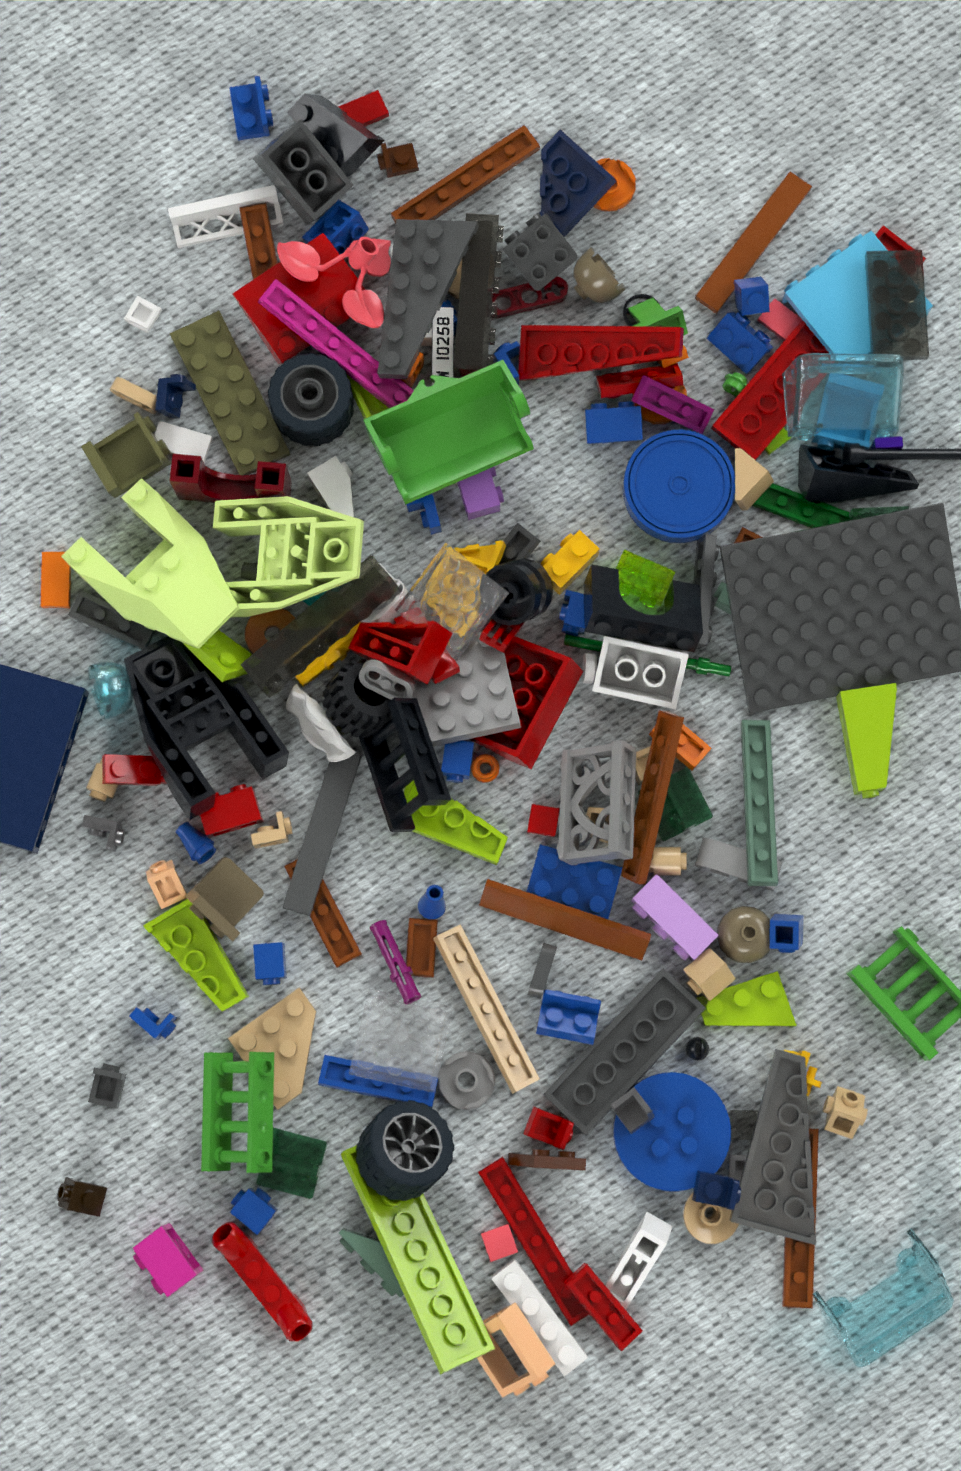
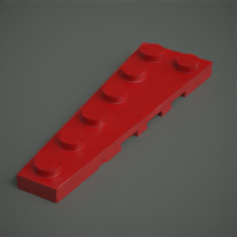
M521 325L519 380L529 381L682 357L684 328Z

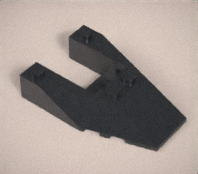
M167 636L124 659L144 741L173 797L189 821L213 808L216 795L187 752L193 747L228 729L262 780L287 766L289 751L245 688L240 683H235L231 679L221 682L182 642Z

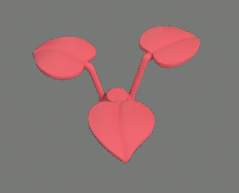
M361 237L359 240L353 241L345 252L323 265H319L320 257L316 250L306 243L298 241L278 243L277 252L284 268L293 277L306 282L315 281L318 278V271H324L342 259L349 257L348 261L351 267L361 270L356 283V291L348 290L343 295V308L353 320L360 324L377 329L382 325L384 309L380 298L371 290L362 291L361 285L366 273L374 277H383L389 272L391 266L389 256L390 240Z

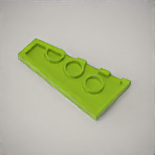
M186 899L146 923L143 927L160 942L159 944L166 952H169L175 958L179 966L197 982V985L222 1012L248 998L249 995L216 935L209 928L210 925L206 917L202 920L189 909L192 903Z

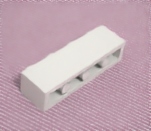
M515 1258L491 1276V1279L510 1304L516 1302L564 1377L588 1358L585 1351Z

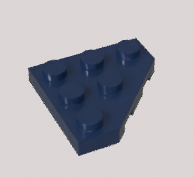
M560 129L541 149L543 168L542 175H540L541 211H539V214L543 216L547 213L554 221L553 224L565 237L617 181Z

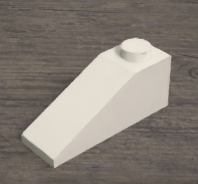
M334 456L307 473L309 481L327 509L355 518L350 480L353 474L345 461L340 463L337 457Z
M646 1212L605 1285L624 1309H627L665 1248L671 1233V1225L649 1212Z

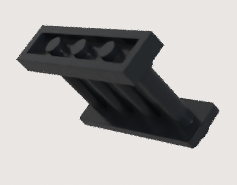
M393 698L388 703L393 718L376 734L370 735L367 738H363L360 735L359 739L390 832H412L415 829L411 816L422 806L446 805L451 801V797L417 698ZM397 730L401 744L390 752L386 739ZM405 755L410 769L398 777L394 764ZM414 780L418 795L407 803L403 789Z

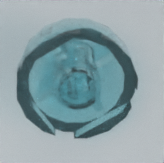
M110 661L90 665L88 676L89 680L95 679L94 690L91 688L99 714L101 716L104 715V720L124 714L134 701L126 668Z

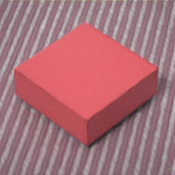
M509 1224L481 1233L490 1262L518 1252Z

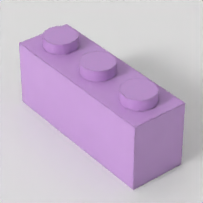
M657 874L631 899L635 904L632 907L633 911L643 920L648 917L655 924L652 928L654 932L663 940L668 937L675 944L673 950L684 961L687 958L694 961L719 936Z

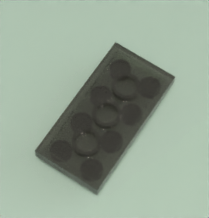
M922 250L867 251L865 254L871 361L927 360L929 357Z

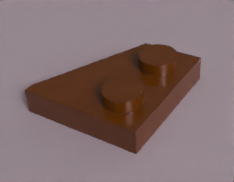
M532 1149V1154L508 1153V1165L586 1171V1159L575 1158V1152L558 1151V1156H549L550 1150Z

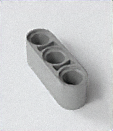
M703 838L695 866L701 869L702 866L710 868V872L726 877L732 875L738 877V881L748 883L746 850L717 840ZM777 860V869L779 876L782 862ZM765 886V889L774 891L775 886Z

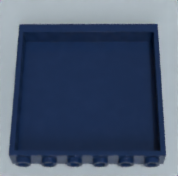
M0 664V843L38 854L89 692L83 687Z

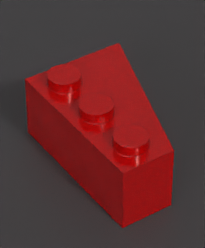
M407 621L404 624H392L390 622L360 623L348 649L367 661H381L409 675L412 679L428 685L453 633L436 621H427V623Z

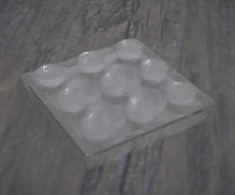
M445 542L396 607L395 611L407 621L414 623L436 621L453 634L444 652L458 661L509 592Z
M369 989L349 1075L435 1093L453 1006L420 999L405 1005L402 995Z

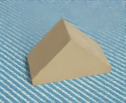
M741 448L735 449V501L740 509L745 511L770 487L774 480L767 469Z

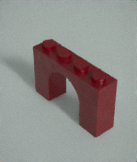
M172 455L169 481L179 500L215 503V501L291 496L292 481L285 463L258 461L256 474L234 475L205 466L201 456Z

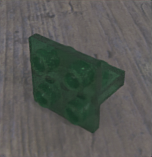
M687 767L672 774L658 829V835L663 842L713 817L690 769Z
M273 1128L272 1172L259 1173L256 1184L308 1199L313 1198L327 1142Z

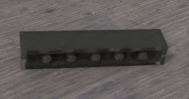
M466 213L465 221H478L479 228L471 238L465 257H462L453 365L454 378L464 377L492 365L494 362V355L489 354V345H495L496 329L491 328V319L497 320L498 303L493 302V294H499L500 277H495V269L501 268L502 251H497L498 242L503 243L504 226H499V215Z
M370 555L360 565V578L328 590L246 659L241 666L256 685L270 698L275 693L280 692L285 684L296 675L303 673L307 666L317 657L324 655L336 641L348 635L350 630L361 620L368 618L372 611L380 604L388 601L399 587L377 560Z

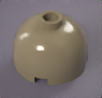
M590 247L582 254L574 266L573 276L577 282L574 289L583 300L589 297L597 303L609 302L618 297L626 288L623 283L617 286L619 283L615 279L616 276L613 270L599 254L593 257L595 254L594 249Z
M740 906L731 909L722 917L717 927V934L719 935L717 940L720 949L728 958L738 963H752L761 960L769 953L770 919L763 911L751 906Z

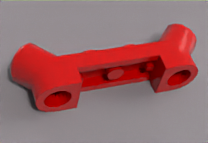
M227 1222L218 1227L212 1236L213 1246L226 1258L278 1324L286 1339L290 1342H298L307 1337L312 1331L313 1322L307 1314L304 1304L290 1290L259 1251L258 1246L251 1237L232 1222Z

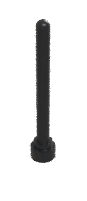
M846 443L843 448V462L846 466H858L865 460H961V449H865L859 443Z

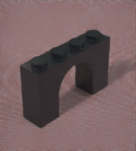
M591 564L583 584L585 632L695 652L703 635L700 585L672 580L664 598L665 613L661 615H648L631 608L621 597L619 569Z

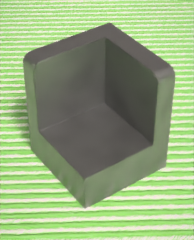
M635 1087L611 1104L612 1109L631 1134L655 1117Z

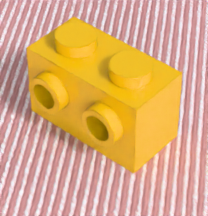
M581 530L575 535L572 533L568 534L560 543L562 548L555 555L552 552L549 553L540 563L550 576L553 589L559 595L599 555L600 548Z

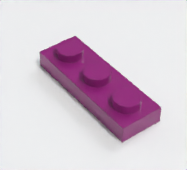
M644 375L631 400L700 434H703L715 410Z

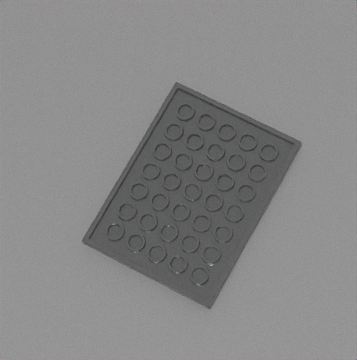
M936 503L719 546L749 713L836 697L840 691L892 683L901 684L961 672V609L944 503Z

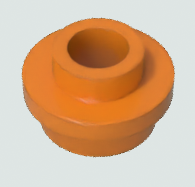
M479 755L472 762V774L480 782H491L499 774V763L492 755ZM488 764L491 770L489 773L484 774L480 771V766Z

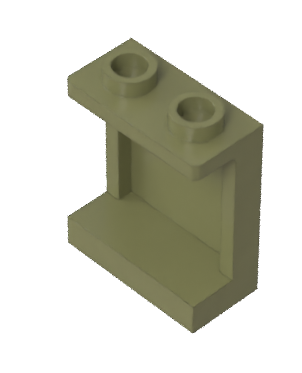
M139 412L133 414L135 420L100 442L94 444L89 441L81 446L107 492L114 498L130 490L141 478L145 481L171 464L167 456L171 453L163 439L158 441L153 433L157 430L149 416L144 418Z

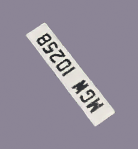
M441 307L439 311L437 310L433 319L432 375L453 378L454 308Z

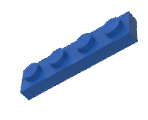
M324 1055L318 1085L395 1102L411 1100L417 1103H424L432 1109L438 1078Z

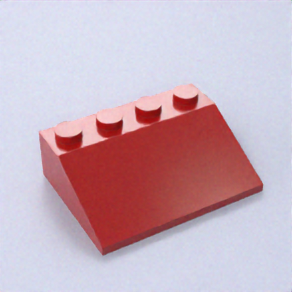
M324 233L307 243L318 253L320 257L319 265H323L340 255ZM344 259L324 271H318V278L313 282H306L293 277L280 261L232 293L278 364H283L284 361L291 359L310 346V344L258 303L273 281L277 279L332 325L338 327L351 318L343 308L342 299L346 291H356L355 287L358 278Z
M503 633L501 636L502 642L508 636V633ZM515 637L504 654L521 728L469 740L514 763L532 769L584 671L568 656Z

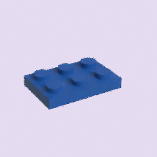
M540 844L527 892L609 919L623 867L602 861L570 865L558 858L557 849Z

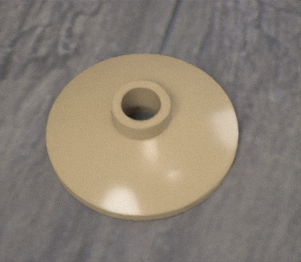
M692 1192L685 1203L683 1212L684 1223L689 1233L695 1239L707 1244L721 1243L730 1238L739 1225L729 1220L732 1210L722 1206L695 1202L692 1200ZM708 1207L713 1208V1215L711 1217L705 1216V1210Z

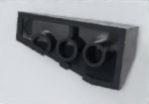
M800 445L798 487L804 498L811 503H834L918 489L919 483L910 471L881 463H876L874 468L870 467L866 462L860 463L858 466H846L843 459L834 456V450Z

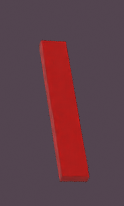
M501 1157L478 1172L569 1325L572 1326L588 1316V1312L563 1284L573 1274L572 1270L505 1159Z

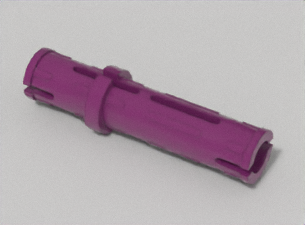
M380 920L372 924L370 930L391 972V981L396 983L405 1005L416 1002L421 998V994L418 992L411 976L413 971L411 967L406 965L387 925V921ZM385 940H387L388 945L394 955V958H392L386 946ZM397 966H399V968H400V971H401V973H402V975H403V977H404V979H405V981H406V985L404 984V982H403V980H402V978H401V975H400V973H399V971H398V969H397Z

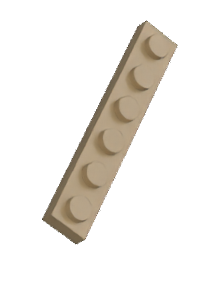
M461 924L435 936L433 940L512 1094L540 1080Z

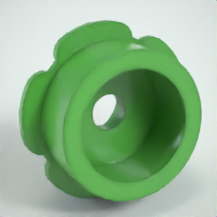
M737 372L726 374L724 377L726 380L722 387L726 392L737 397L747 385V379Z

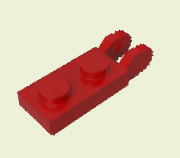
M104 754L102 756V784L147 786L167 784L163 776H161V772L152 756Z

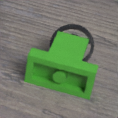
M647 294L634 295L624 305L623 318L628 326L684 328V335L688 334L683 310L679 306L665 311L654 297ZM637 298L648 299L627 308L628 304ZM626 314H631L638 324H632Z

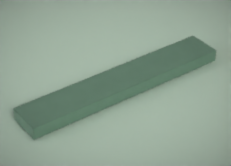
M742 720L741 747L748 886H777L778 869L770 720Z

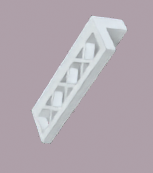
M275 185L168 208L177 247L182 248L244 234L243 226L238 227L231 223L236 214H240V207L266 203L267 208L274 206L277 219L270 220L271 228L284 225ZM218 219L224 223L219 232L212 233L205 229L210 220ZM192 225L198 229L192 238L181 239L179 227Z

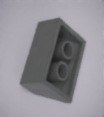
M301 119L272 140L253 158L305 223L315 221L354 186Z

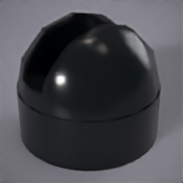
M694 1037L686 1044V1053L692 1060H702L709 1053V1045L701 1037ZM696 1041H701V1056H696Z

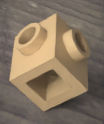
M837 1086L833 1096L828 1095L823 1106V1112L827 1113L824 1130L853 1139L859 1125L863 1126L866 1120L868 1109L864 1108L865 1095Z

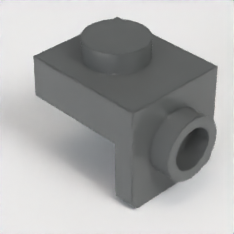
M103 1063L102 1068L94 1067L93 1073L95 1076L88 1102L118 1109L127 1074L119 1073V1066Z

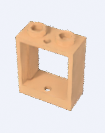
M516 1302L483 1320L495 1349L477 1359L502 1398L512 1392L517 1396L530 1387L529 1383L537 1386L549 1377L547 1371L555 1365V1362ZM501 1329L527 1369V1373L521 1376L517 1375L491 1335L492 1333Z

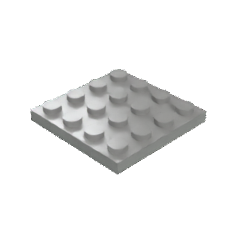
M498 625L494 628V630H493V631L491 632V634L488 636V637H490L491 639H492L493 635L496 633V631L499 629V628H498ZM485 628L471 631L467 642L462 641L456 634L451 636L446 648L459 665V673L437 684H434L432 679H430L428 685L413 679L415 690L411 698H417L433 747L521 728L505 654L479 640ZM500 637L497 642H499V643L502 644L501 637Z

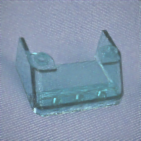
M912 1229L906 1231L912 1247L904 1249L898 1255L896 1261L898 1272L850 1303L846 1297H833L825 1302L818 1291L812 1294L823 1317L857 1367H865L944 1315L953 1305L952 1294L938 1261Z

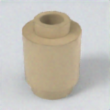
M101 758L100 763L95 765L86 789L91 791L89 796L105 802L107 798L113 799L118 785L102 784Z
M654 847L649 873H654V876L656 874L658 876H681V870H687V854L681 853V847Z

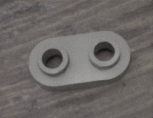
M368 660L363 664L359 672V680L363 686L391 700L393 698H411L414 693L415 682L409 675L381 661Z

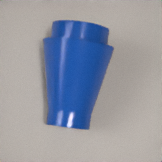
M189 822L183 823L176 830V834L180 837L192 861L203 864L215 854L214 841L194 828Z
M429 886L419 899L418 910L423 917L437 919L445 913L446 903L443 889L440 886Z

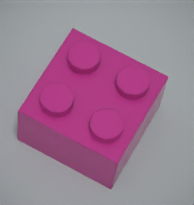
M170 1223L162 1225L132 1248L136 1253L133 1255L135 1262L142 1270L147 1268L153 1277L150 1280L151 1284L160 1295L164 1293L169 1297L204 1271Z

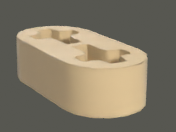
M115 378L110 387V391L113 394L152 414H156V395L123 378Z

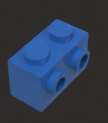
M618 402V408H607V403L590 404V409L585 410L587 444L643 440L641 406H635V402Z

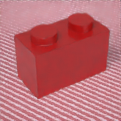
M246 784L230 788V793L219 795V792H215L214 807L200 814L204 831L208 838L264 822L255 790L252 786L247 787Z

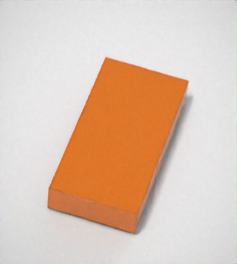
M42 552V608H70L71 567L61 557L65 552Z

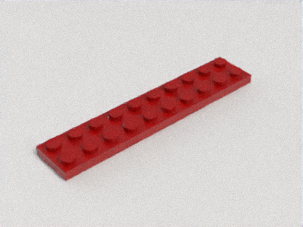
M884 225L875 234L910 278L926 260L923 255ZM802 320L716 420L711 429L734 448H741L754 460H757L838 363Z

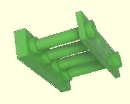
M901 926L893 931L898 940L868 967L864 966L863 968L860 965H856L846 974L923 1060L929 1061L939 1053L934 1048L936 1045L935 1041L961 1018V991L917 944L919 941L918 937L909 928L904 929ZM907 948L916 957L918 962L888 989H881L874 982L877 979L876 975ZM927 970L938 983L910 1009L901 1011L894 1004L896 1001L895 997ZM947 992L958 1005L927 1033L923 1032L921 1034L914 1026L916 1023L915 1019Z
M204 1052L201 1171H231V1163H247V1173L272 1172L274 1052H249V1061H233V1053ZM233 1073H249L248 1091H232ZM232 1103H248V1121H232ZM231 1133H247V1151H231Z

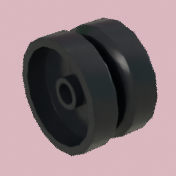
M526 558L512 560L493 567L484 576L480 588L482 606L488 616L497 623L507 626L521 624L543 614L549 607L553 594L551 578L545 568L536 561Z

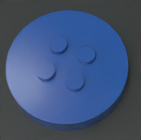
M669 430L648 438L632 454L623 479L624 503L632 520L648 535L669 543L693 542L705 534H711L726 518L735 496V473L727 454L716 442L707 436L690 430Z
M675 1072L655 1074L636 1083L633 1087H635L650 1107L655 1117L631 1134L615 1113L613 1140L616 1152L625 1168L642 1183L663 1191H683L694 1188L697 1171L715 1174L723 1164L731 1142L729 1115L717 1093L698 1078Z

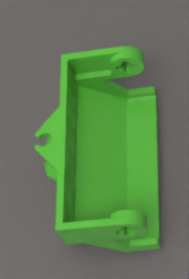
M504 360L461 378L431 375V381L434 383L432 386H425V381L422 379L407 401L363 419L369 439L388 475L392 476L405 505L534 449L533 443L521 421V418L531 414L527 400Z

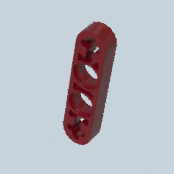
M555 277L544 286V292L551 291L552 285H557L558 288L563 289L560 290L559 296H555L554 292L545 293V300H542L541 290H534L529 283L473 296L465 303V316L472 323H482L559 304L567 298L568 284L563 278ZM526 291H532L537 295V300L533 303H526L522 299V294ZM505 297L511 302L510 307L506 310L498 309L495 302L499 298ZM491 300L492 313H489V308L482 309L481 315L477 316L475 312H470L474 304H477L479 308L487 307V301Z

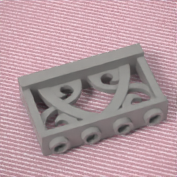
M623 740L612 741V744L563 750L560 763L562 778L559 790L561 802L560 814L558 816V858L570 865L619 858L622 860L633 859L636 748ZM611 757V761L601 766L600 758ZM592 761L595 771L592 772L584 767L585 773L582 776V762ZM604 779L607 783L611 780L610 788L606 787ZM598 785L599 789L610 797V805L601 811L596 823H594L586 815L582 806L592 790ZM608 815H609V824H608V822L605 821V819H606V817H607ZM582 834V841L580 843L585 844L592 834L589 846L583 851H579V835ZM599 839L608 841L607 848L596 849Z

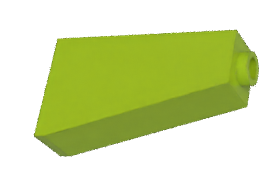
M896 683L840 691L836 696L854 795L862 794L863 799L880 796L879 791L887 787L897 693Z

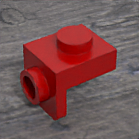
M533 1106L523 1134L564 1150L566 1144L572 1139L574 1123L562 1116Z

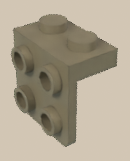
M223 857L185 897L192 903L189 909L202 920L206 916L213 923L209 928L221 939L226 935L233 942L240 934L234 926L263 897L264 892L229 857Z

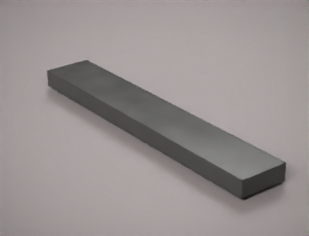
M355 753L345 760L329 762L283 903V909L311 917L362 757L360 753Z

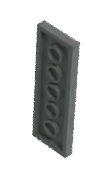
M663 968L594 1040V1044L590 1045L553 1083L544 1095L587 1136L612 1109L611 1104L627 1093L706 1010V1007Z

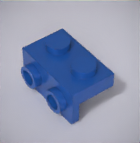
M739 311L737 313L729 312L708 335L707 339L747 375L766 353L771 352L774 347L769 343L771 339L763 331H755L749 325L751 321L745 315L742 316Z

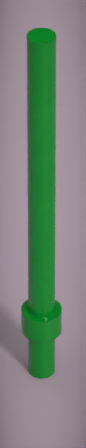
M568 634L565 635L564 645L597 652H601L603 641ZM698 657V659L688 658L686 669L696 670L695 673L702 675L712 673L729 677L731 672L730 665L710 662V659Z

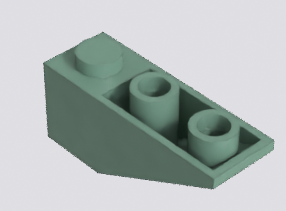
M343 1228L339 1232L342 1236L339 1240L340 1243L350 1253L355 1250L363 1258L360 1261L361 1265L371 1275L376 1272L383 1279L380 1284L391 1296L397 1294L401 1298L404 1295L379 1239Z

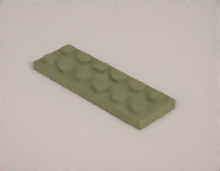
M216 311L169 333L193 383L196 384V389L238 474L249 475L256 472L258 461L275 463L291 455L220 311Z

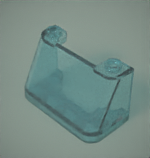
M809 353L798 356L782 373L788 437L810 440L822 429L871 430V435L877 438L894 437L898 434L904 376L902 356L892 354Z

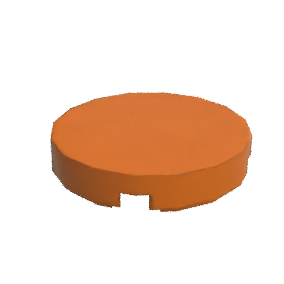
M603 158L596 161L615 178L617 183L593 207L602 211H616L624 208L632 200L636 190V178L632 169L620 160L615 161L610 160V158Z

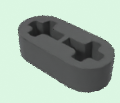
M543 943L527 995L539 999L542 998L557 950L556 946Z

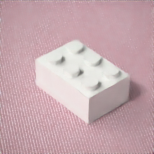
M604 636L592 691L676 709L689 651Z

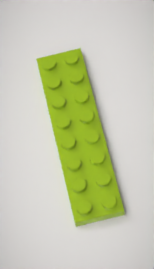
M356 1146L344 1150L340 1155L440 1375L495 1349L494 1344L424 1194L415 1199L411 1198L405 1201L399 1199L392 1200L386 1196L379 1195L372 1187L370 1188L366 1184L365 1179L359 1172L360 1169L356 1162Z

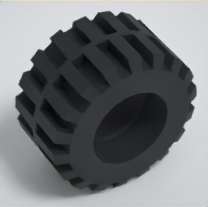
M360 659L358 662L352 660L345 664L326 684V689L322 695L325 698L322 701L323 707L327 708L325 713L328 718L333 719L332 724L335 727H341V732L345 734L350 732L352 737L356 738L360 735L363 738H367L370 735L376 734L393 718L388 705L391 699L366 688L359 680V672L366 659ZM356 693H358L359 695H361V696L366 700V702L368 703V705L365 704L364 702H362V701L358 698V696L356 695Z

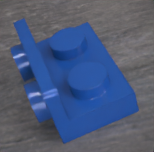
M254 76L255 83L229 87L238 141L270 136L269 126H274L271 109L266 110L265 101H270L267 84H261L260 76Z
M338 200L302 236V239L307 244L324 233L338 253L342 254L353 241L363 237L369 228L360 212Z
M544 990L536 1034L593 1045L601 1000L588 996L563 993L561 991Z

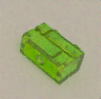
M625 549L616 566V569H619V590L621 595L629 596V594H633L639 597V602L646 606L655 607L656 604L661 607L676 571Z

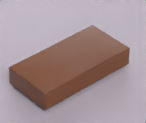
M409 918L406 965L411 967L413 971L411 976L434 978L436 943L433 938L437 936L438 920Z

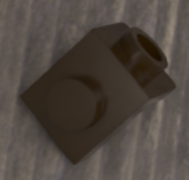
M65 1177L64 1183L60 1185L57 1193L58 1206L68 1211L100 1217L107 1187Z

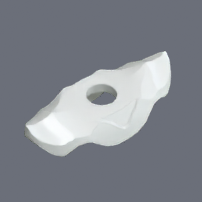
M300 683L293 685L286 701V710L297 717L301 732L309 743L315 748L324 751L329 762L342 761L354 755L356 751L340 735L332 724L333 720L327 717L326 711L316 700L309 697L303 691Z

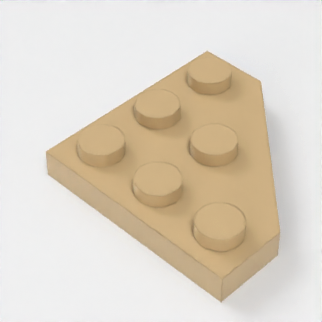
M300 988L228 1038L243 1061H249V1052H274L273 1104L277 1110L300 1095L304 1085L316 1010Z

